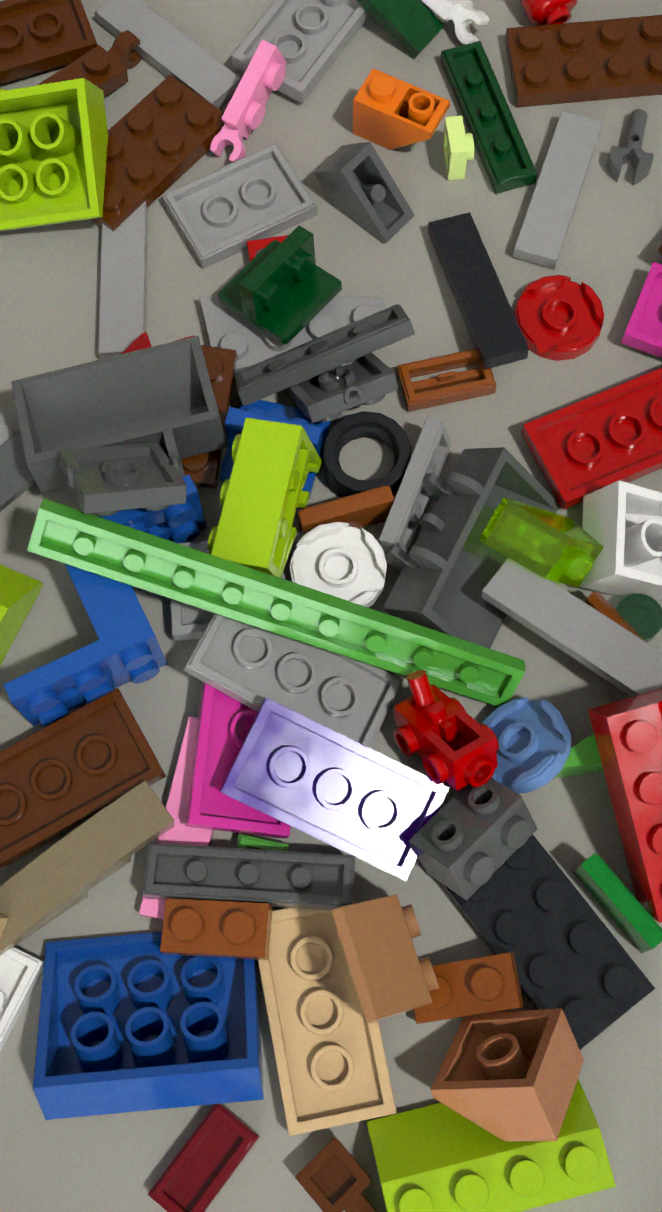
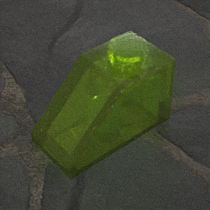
M505 497L502 498L479 538L487 546L541 577L578 588L603 549L599 542L571 518Z

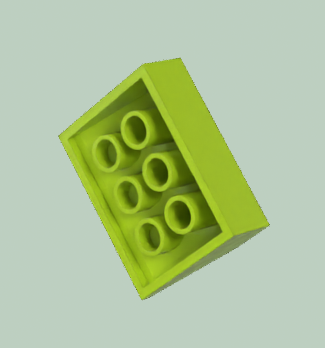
M85 78L0 91V231L103 218L108 145L103 90Z

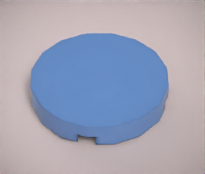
M527 697L515 698L497 707L482 723L486 724L494 732L499 744V749L497 750L498 767L495 768L492 779L517 794L529 793L547 785L562 770L570 755L572 734L567 720L549 701L538 698L540 701H529Z

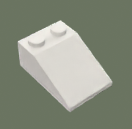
M618 480L583 497L579 587L620 597L662 600L661 492Z

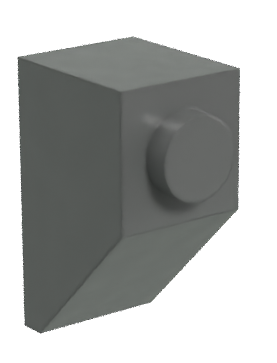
M371 142L342 145L313 172L336 209L381 243H387L415 216Z

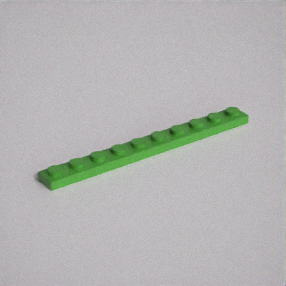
M44 498L38 509L27 548L29 552L406 677L412 672L425 670L431 685L434 684L437 687L497 707L510 701L526 672L525 662L522 659L92 514H84L83 511Z

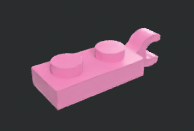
M263 39L221 118L224 125L221 131L213 138L210 145V150L218 157H220L227 145H233L234 149L229 157L231 163L246 156L243 138L248 139L252 130L260 126L265 116V105L272 91H276L281 86L285 77L286 60L277 46Z

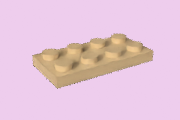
M286 908L272 911L268 960H258L289 1136L396 1114L379 1023H366L331 910Z

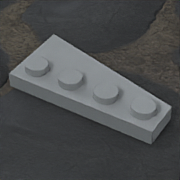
M199 296L210 346L237 351L235 373L386 309L383 297H334L288 344L284 345L221 304L218 296Z

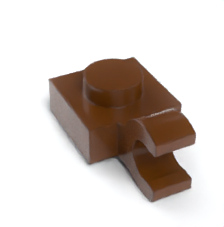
M337 1137L324 1147L295 1176L296 1180L323 1212H342L343 1210L346 1212H378L362 1194L373 1182V1179Z

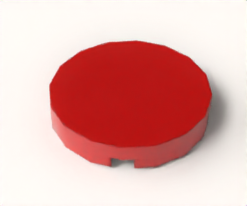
M554 275L542 277L530 283L524 289L517 301L514 316L531 352L542 358L561 361L575 359L591 349L600 336L605 315L600 298L590 286L583 282L580 285L570 281L571 277Z

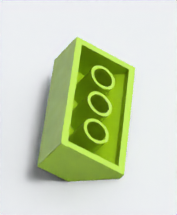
M579 1079L572 1094L557 1141L505 1142L441 1102L366 1121L387 1212H521L616 1187L600 1127Z

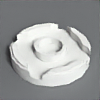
M332 522L318 525L303 535L296 545L297 548L293 553L290 563L292 582L368 608L375 603L383 591L387 563L383 548L368 531L362 528L360 530L356 527H351L349 523Z

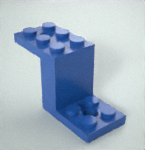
M190 475L182 477L187 485L186 503L169 505L167 508L158 511L138 508L119 510L116 514L110 516H98L175 543L190 542L199 535L201 530L207 528L198 491ZM65 564L99 640L3 684L11 703L33 727L39 724L41 726H48L69 715V710L86 702L89 704L130 681L138 684L150 680L160 672V667L167 665L156 636L131 585Z

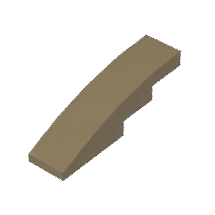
M146 780L78 826L0 886V914L9 917L0 940V956L88 897L89 889L131 862V855L174 827L175 820Z

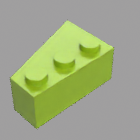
M245 418L242 434H237L233 441L232 460L234 465L230 480L226 479L221 488L220 505L222 512L218 526H214L210 532L208 552L211 555L281 578L297 534L296 528L292 527L296 508H306L310 497L308 491H302L309 472H319L322 460L303 426Z

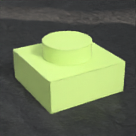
M462 115L445 117L442 148L448 180L465 179L467 161L474 159L472 133H465Z

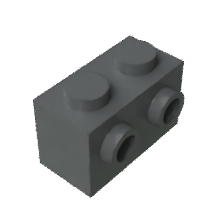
M491 778L480 787H473L471 784L463 787L409 840V843L426 872L467 901L517 849L527 842L528 838L538 828L522 796Z

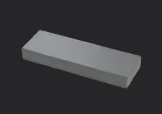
M427 417L379 538L385 553H387L391 545H396L409 555L421 526L420 521L431 499L423 489V481L428 473L440 476L451 447L445 425L440 419Z

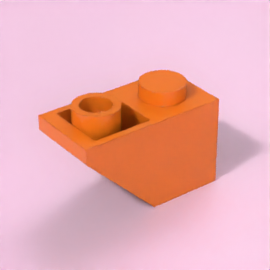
M373 68L353 99V134L389 150L431 139L449 109L450 101Z

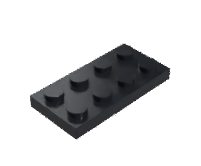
M533 834L467 901L440 882L441 886L494 955L514 953L521 991L536 1010L563 1009L580 1050L655 989Z

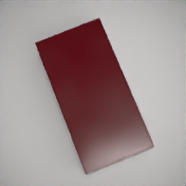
M222 1103L215 1104L147 1195L167 1212H205L259 1139L260 1135Z

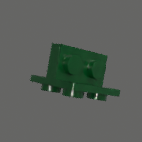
M299 225L282 242L274 240L218 292V299L221 304L281 344L286 345L342 290V282L316 265L314 235Z

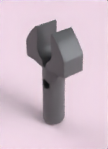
M636 109L632 111L624 146H611L606 168L615 182H618L622 165L626 164L627 160H631V165L635 168L632 185L641 182L650 172L654 154L644 152L641 148L647 122L645 110Z

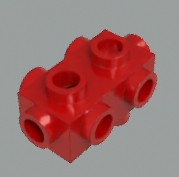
M425 670L410 673L406 678L413 696L393 707L397 728L393 731V735L399 749L406 756L417 753L422 758L423 767L427 775L437 785L446 781L458 791L468 784H471L473 787H480L486 784L492 778L495 768L498 767L497 750L499 749V744L494 732L486 724L480 725L466 713L464 707L456 698H449L434 684L431 686Z

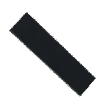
M468 212L428 222L429 237L483 369L527 359L529 348L471 213Z

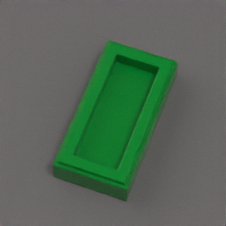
M594 853L572 871L641 953L654 949L662 942V928L598 854Z

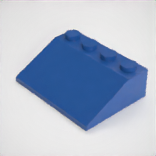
M162 932L46 942L33 1090L45 1120L263 1100L262 1045L256 960L166 955L160 952Z

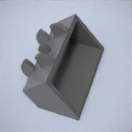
M199 336L11 381L26 463L41 494L68 487V483L64 480V475L60 469V450L158 442L168 458H177L179 474L181 477H184L185 471L181 459L227 448Z
M505 447L464 449L453 472H450L447 483L434 473L427 474L423 481V489L437 503L432 513H425L420 523L424 528L415 546H412L409 555L396 545H391L385 554L387 562L401 572L382 608L388 614L489 649L491 648L507 614L481 598L482 590L510 555L530 567L560 505Z

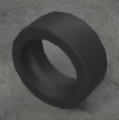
M362 411L345 416L332 426L324 439L322 458L327 484L340 498L385 485L390 486L392 494L395 496L411 457V445L407 434L395 420L381 413ZM363 437L378 439L392 449L394 465L390 472L382 478L371 481L357 480L347 475L341 468L339 456L343 446L352 440Z

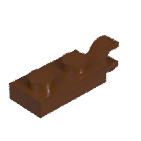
M129 30L124 31L117 36L108 52L98 45L38 85L85 78L103 90L105 97L128 82L127 69H131L140 63L141 56L133 50V48L140 44V39Z

